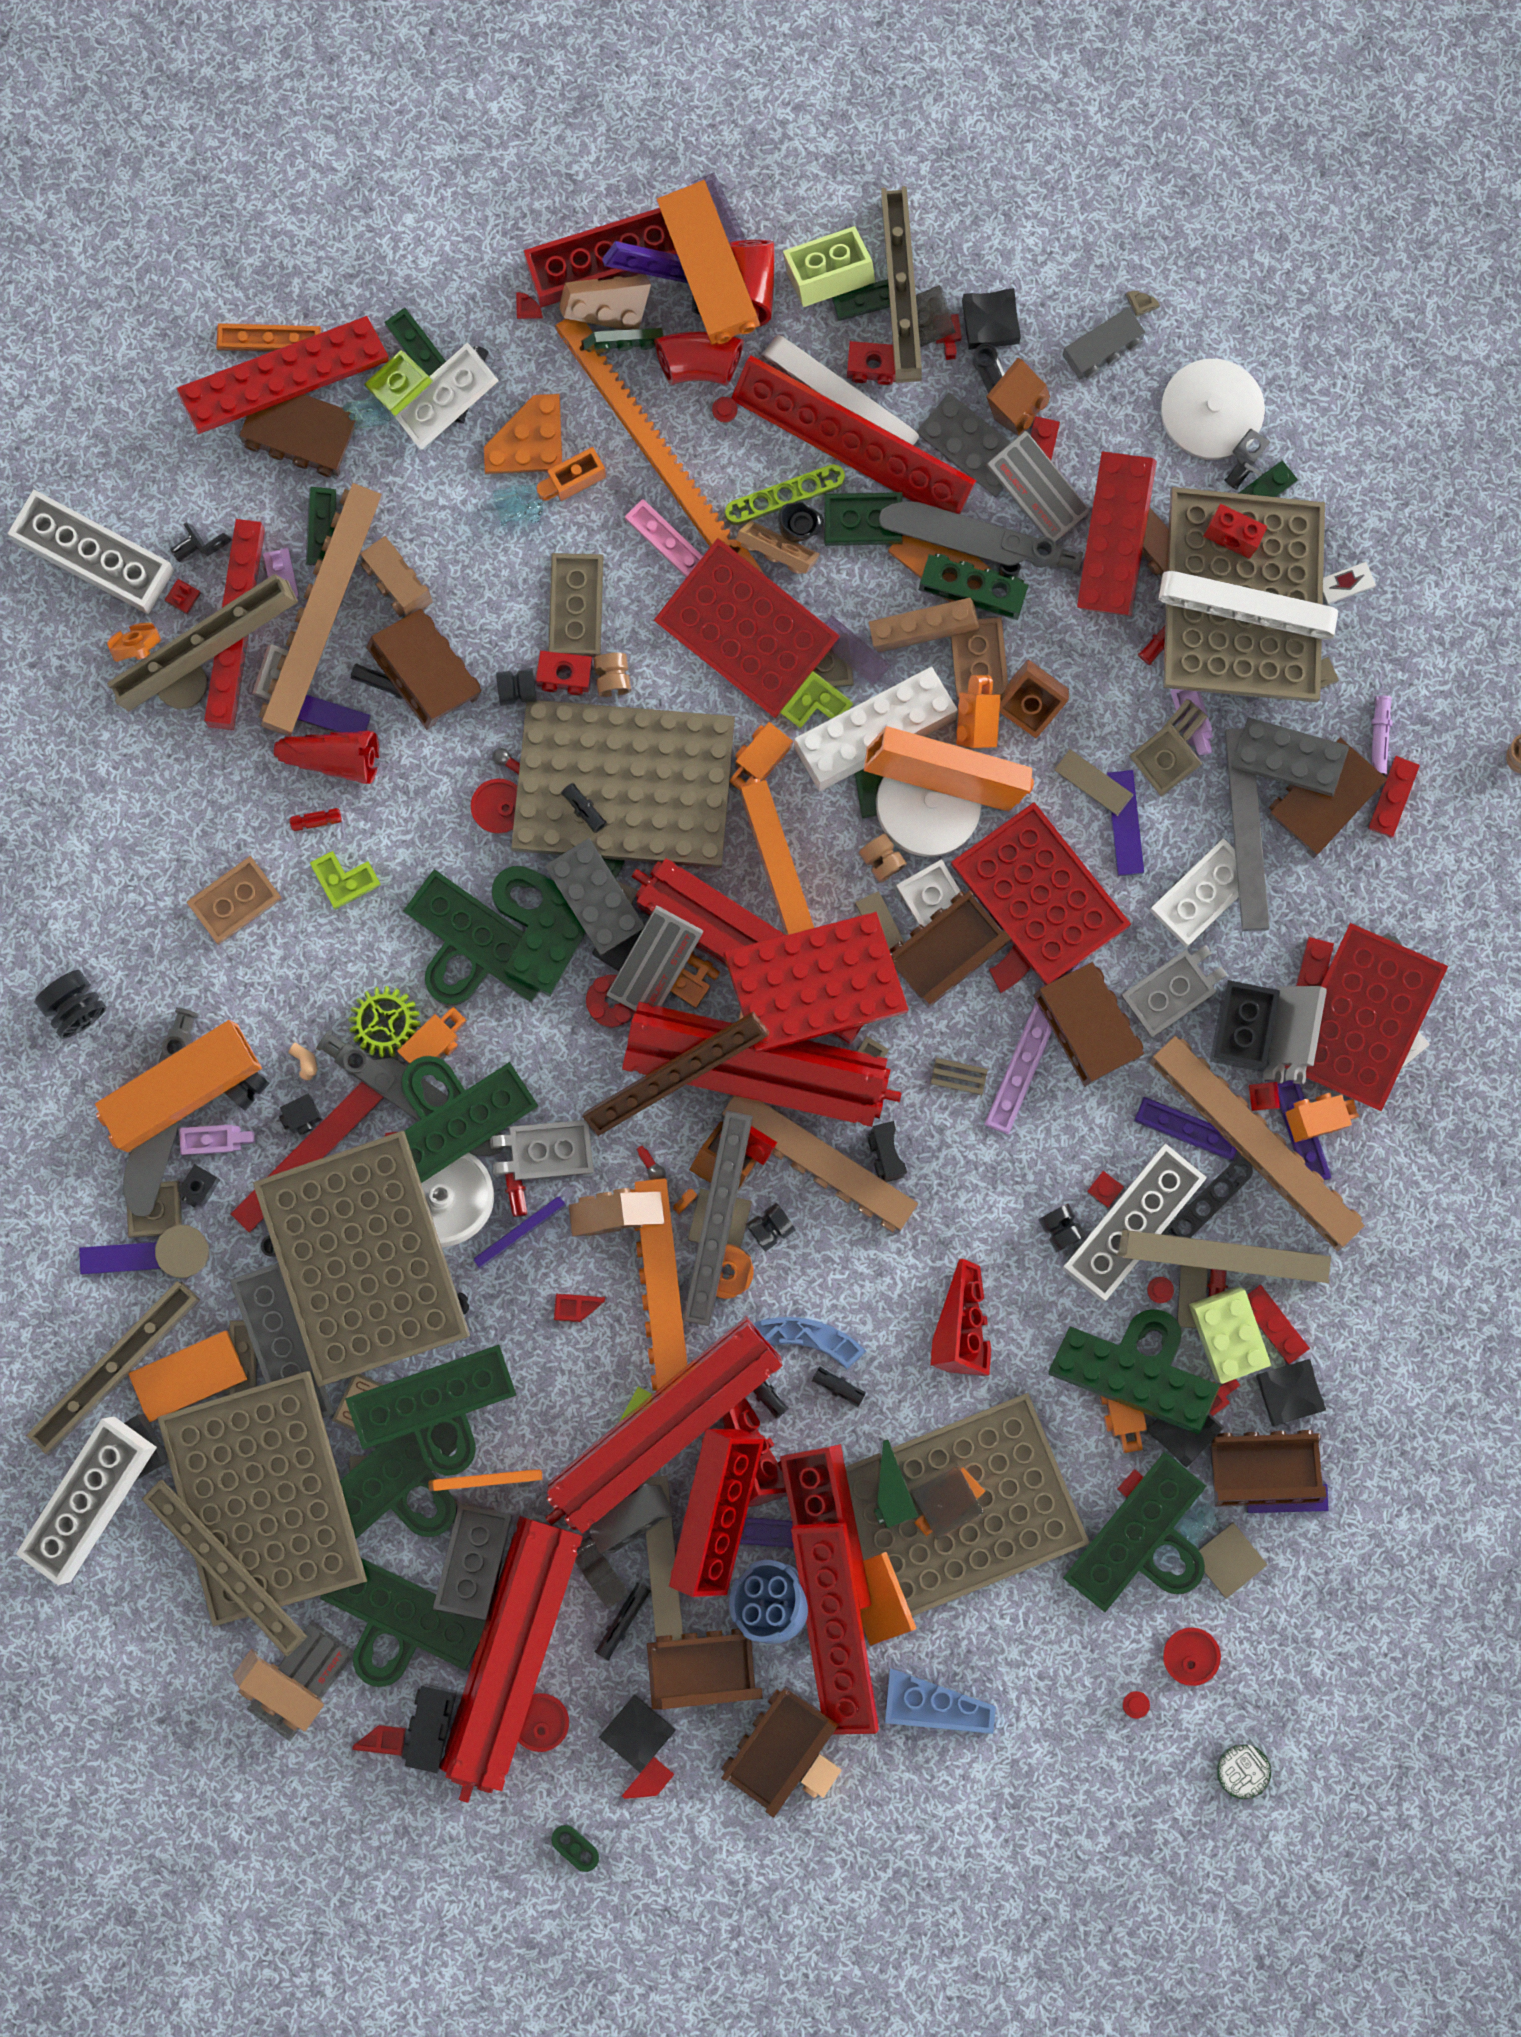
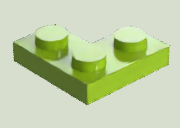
M812 671L780 713L801 728L816 709H819L832 719L849 710L854 703Z
M333 851L310 862L335 910L381 886L369 861L346 873Z

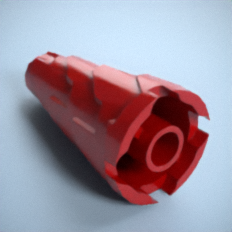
M368 730L284 736L279 742H275L274 756L278 757V761L298 766L300 769L322 772L327 776L371 784L378 770V767H373L375 758L379 759V740L374 731Z

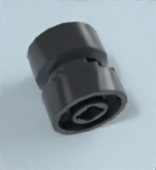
M533 668L518 670L516 675L511 671L496 672L500 706L514 705L517 699L525 703L537 702Z
M256 1072L224 1093L246 1111L255 1101L254 1095L261 1094L270 1083Z
M777 1203L764 1211L763 1217L756 1216L746 1223L747 1228L765 1252L777 1244V1238L784 1239L796 1231L785 1212ZM768 1224H770V1226L773 1229V1231H770L769 1233H767V1231L764 1228Z
M1069 1203L1038 1219L1044 1232L1051 1234L1049 1241L1056 1253L1086 1237L1080 1223H1074L1075 1214ZM1059 1222H1061L1062 1226H1064L1063 1229H1060Z

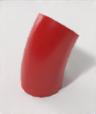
M751 239L729 242L760 323L758 327L767 324L772 317L775 270L774 241Z
M691 331L655 338L654 343L659 364L670 385L688 381H709L727 386L740 361L744 339L733 336L728 342L711 344L707 332Z

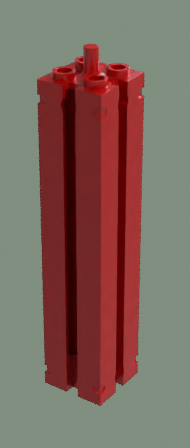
M667 858L662 863L659 861L656 863L650 873L652 877H649L639 869H636L631 876L642 884L635 896L637 897L638 911L650 917L657 905L703 930V934L695 947L727 967L724 958V951L785 936L778 929L683 868L676 866L674 862ZM863 1025L834 1032L830 1035L838 1038L850 1047Z
M639 1002L631 1021L622 1070L637 1071L639 1074L647 1075L733 1023L661 1006H650L648 1003ZM809 1040L756 1054L751 1046L687 1084L852 1123L860 1122L862 1125L869 1127L873 1126L874 1118L880 1119L884 1099L900 1103L902 1092L887 1089L891 1069L886 1068L888 1058L872 1057L870 1054Z
M747 1316L566 1466L560 1474L548 1481L547 1494L549 1496L547 1500L554 1510L545 1519L551 1526L566 1515L564 1518L566 1523L574 1531L578 1529L583 1534L594 1522L596 1523L705 1432L706 1429L711 1427L760 1386L772 1373H775L783 1366L781 1356L765 1340Z
M519 1516L516 1525L517 1530L512 1537L491 1603L488 1619L485 1622L444 1750L445 1756L442 1758L439 1769L446 1772V1778L451 1779L453 1783L462 1785L458 1800L469 1803L474 1786L480 1791L491 1794L494 1789L498 1791L503 1790L505 1775L508 1774L574 1566L577 1548L580 1547L583 1537L579 1534L523 1516Z

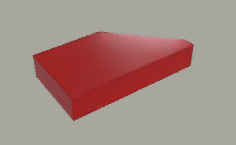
M556 1293L554 1321L582 1322L605 1302V1297Z
M378 1725L352 1746V1750L402 1756L406 1728Z
M653 1757L623 1793L622 1797L629 1799L657 1796L675 1774L657 1758Z

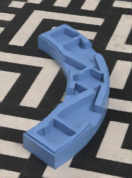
M777 1317L753 1323L760 1331V1334L772 1346L794 1344L811 1347L831 1356L846 1370L866 1352L864 1348L845 1333L819 1321L797 1317Z

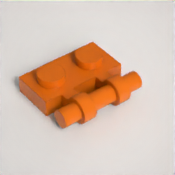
M692 951L686 963H689L699 971L696 975H693L683 968L670 993L696 1009L711 988L703 979L707 975L716 980L721 972L712 967L713 963L708 960L703 961L694 955V951Z

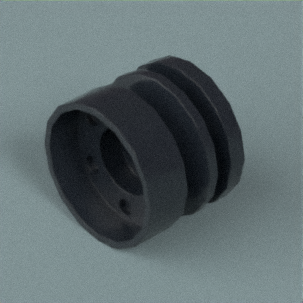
M80 970L71 971L56 979L43 989L34 1001L45 1017L57 1014L50 1024L54 1029L58 1028L56 1033L61 1039L74 1036L90 1027L102 1016L107 1008L102 1000L98 1001L99 995L96 992L86 994L91 984Z

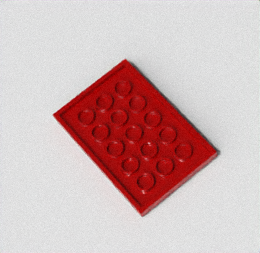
M719 538L715 540L653 620L774 718H777L781 710L810 673L815 670L841 637Z
M1035 802L958 856L950 864L1002 931L1005 930L1011 937V943L1045 986L1061 978L1131 926L1130 921Z
M877 911L724 951V958L743 1017L754 1011L769 1030V1035L766 1038L752 1045L755 1054L898 1016L909 1011Z
M1350 923L1321 985L1327 991L1314 1065L1307 1066L1306 1078L1382 1112L1448 966Z

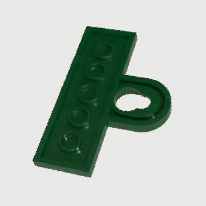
M603 859L614 878L617 879L625 861ZM508 867L501 871L493 882L492 900L501 914L522 924L527 929L505 966L504 973L551 997L586 932L553 880L528 867ZM518 886L524 889L534 888L541 893L543 900L537 908L525 909L518 905L517 901L511 897L510 892L514 887Z
M434 869L403 910L406 915L444 941V944L430 961L425 971V984L430 995L436 1001L445 1005L464 1003L471 998L486 976L491 974L532 1004L540 991L504 973V968L524 932ZM456 956L468 958L472 964L470 975L465 979L459 980L455 985H447L443 980L447 963Z
M423 1056L415 1059L405 1068L401 1078L403 1095L420 1119V1121L404 1130L421 1183L538 1107L535 1099L510 1062L465 1090L451 1067L444 1060L434 1056ZM425 1075H431L436 1081L442 1082L445 1085L448 1098L442 1106L433 1107L425 1101L423 1097L424 1089L421 1085V1080Z
M1158 1309L1145 1310L1137 1314L1131 1320L1120 1345L1069 1326L1049 1368L1050 1376L1198 1435L1220 1389V1385L1171 1366L1181 1344V1327L1171 1314ZM1151 1331H1158L1162 1335V1350L1155 1356L1141 1354L1136 1346L1139 1340L1145 1338Z
M498 1344L347 1397L345 1400L362 1450L414 1432L427 1466L438 1474L449 1476L463 1472L470 1466L475 1457L476 1444L466 1413L517 1396L500 1345ZM438 1423H451L457 1430V1450L452 1456L442 1454L440 1448L434 1445L431 1440L432 1429Z
M441 1422L435 1425L431 1432V1440L434 1445L440 1448L442 1454L449 1456L457 1449L458 1433L455 1426L448 1422ZM414 1432L380 1444L340 1480L356 1539L390 1508L413 1533L419 1536L435 1537L444 1533L452 1525L456 1515V1503L449 1490L431 1491L433 1503L437 1507V1513L432 1518H426L421 1513L413 1512L407 1504V1496L411 1489L422 1486L429 1490L428 1481L438 1479L425 1463Z
M1164 1451L1064 1575L1063 1579L1103 1612L1109 1609L1138 1571L1168 1593L1185 1594L1192 1591L1200 1584L1204 1576V1558L1200 1550L1175 1530L1174 1527L1207 1485ZM1163 1545H1171L1176 1548L1180 1559L1185 1563V1571L1180 1575H1175L1170 1571L1159 1569L1153 1559L1156 1549Z
M362 1557L361 1560L367 1582L326 1593L319 1598L368 1622L354 1650L353 1666L358 1677L366 1684L374 1687H385L398 1681L404 1674L417 1647L466 1670L479 1644L485 1621L434 1611L435 1593ZM381 1634H392L399 1642V1652L384 1667H376L372 1662L374 1654L373 1644Z

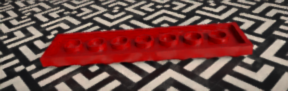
M364 316L179 386L176 389L197 434H201L387 363L389 356L368 316Z
M846 1523L794 1525L791 1528L799 1582L808 1605L806 1625L820 1710L839 1724L832 1735L876 1734L879 1726Z

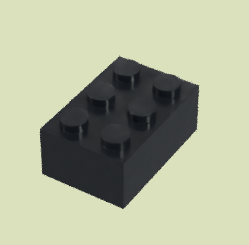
M1227 980L1223 986L1210 1062L1259 1072L1266 1068L1280 990Z

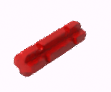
M339 808L328 809V812L323 810L307 813L303 817L300 815L290 817V826L293 831L303 830V827L310 829L326 826L329 822L331 824L342 822Z

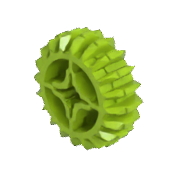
M389 986L384 987V994H380L379 988L375 987V996L371 997L370 993L366 991L364 992L367 998L365 1002L360 998L356 999V1002L361 1006L360 1009L351 1007V1011L357 1014V1017H349L348 1021L357 1025L349 1028L350 1033L359 1032L353 1040L355 1043L364 1040L360 1045V1049L364 1051L370 1046L369 1054L371 1056H374L377 1049H379L380 1058L385 1057V1050H389L390 1056L395 1057L394 1048L398 1047L400 1049L402 1047L401 1044L409 1040V1035L413 1036L416 1033L415 1030H412V1027H420L421 1023L419 1021L412 1020L419 1017L420 1013L419 1011H410L416 1006L415 1002L411 1001L405 1004L409 999V995L405 993L399 998L400 990L398 988H395L392 995H390ZM389 1001L399 1005L400 1008L384 1011L379 1007L378 1003ZM371 1007L374 1012V1020L364 1030V1016ZM378 1011L381 1013L382 1016H385L386 1019L388 1016L391 1017V1019L388 1020L389 1028L392 1032H389L386 1027H383V1025L381 1027H378V1025L381 1023L380 1016L377 1013ZM405 1014V1027L398 1036L394 1025ZM384 1032L390 1037L391 1041L376 1042L370 1039L369 1036Z

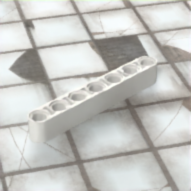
M776 335L762 353L761 358L765 362L768 360L774 364L775 369L789 375L908 443L914 445L919 439L917 432L783 336Z
M1175 571L1163 573L1158 598L1159 601L1165 604L1319 639H1332L1334 637L1338 610L1330 606Z

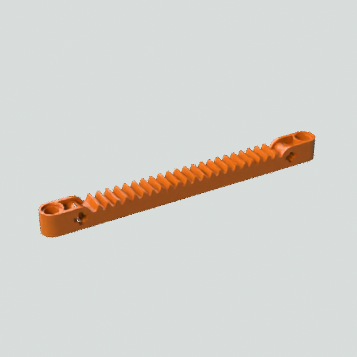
M565 318L556 324L555 329L562 339L565 338L563 340L709 547L719 538L763 573L750 552L741 546V542L735 539L729 540L730 530H724V521H719L718 513H713V506L711 504L707 505L706 496H701L700 488H695L694 479L689 480V472H683V464L677 462L676 454L672 455L671 447H666L665 438H660V431L654 430V423L652 421L648 422L647 413H642V406L637 405L635 397H631L630 389H625L624 381H619L618 372L613 373V365L607 363V357H600V353H596L595 350L589 353L587 350H583V340L593 333L587 323Z

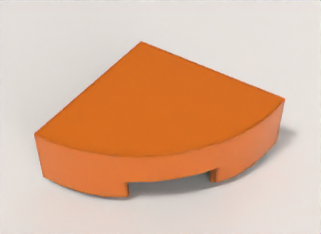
M689 1188L682 1195V1198L673 1205V1210L680 1215L698 1198V1195L692 1188Z

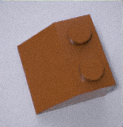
M1017 358L986 398L994 420L1019 436L1024 429L1027 430L1031 426L1037 413L1048 405L1050 394L1047 385L1022 359Z
M1027 659L1011 678L1000 698L999 712L1037 739L1069 701V688Z
M722 1121L718 1123L700 1148L689 1169L709 1183L712 1181L720 1142L719 1136L723 1127ZM746 1154L738 1192L757 1163L756 1160Z

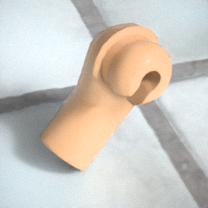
M295 1042L288 1053L300 1060L301 1071L299 1075L303 1080L309 1081L316 1075L318 1070L316 1057L312 1052Z

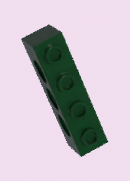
M942 554L928 555L918 590L952 601L971 598L975 608L1018 620L1029 584L1024 583V580L1014 576L1009 578L999 576V573L992 569L979 570L974 568V565L969 562L960 561L956 563L950 561L949 557ZM952 573L955 575L956 580L947 582L943 579L942 575ZM971 580H976L980 583L981 588L973 590L969 588L967 583ZM1002 588L1006 595L1004 597H996L992 590Z

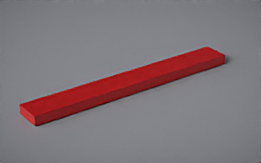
M361 1082L267 1177L325 1158L384 1097ZM255 1189L230 1214L249 1233L264 1219Z

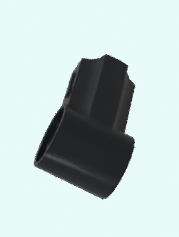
M985 343L977 347L972 362L975 369L978 370L989 394L1005 373L998 360L996 348L991 344ZM987 354L990 356L991 361L984 363L979 359V355Z

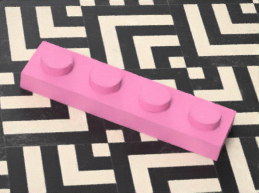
M644 499L625 516V520L686 578L703 557Z

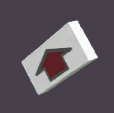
M1367 562L1323 578V597L1327 605L1376 586Z

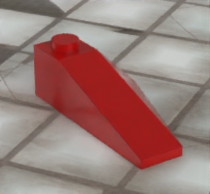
M963 1258L958 1260L932 1339L930 1365L950 1373L989 1376L990 1341H983L982 1325H988L987 1316H983L978 1303L984 1299L981 1269L979 1265Z
M745 1397L723 1416L724 1429H741L764 1438L748 1506L754 1507L786 1497L787 1492L781 1461L777 1462L769 1449L775 1444L771 1438L766 1439L759 1433L757 1428L760 1426V1420Z

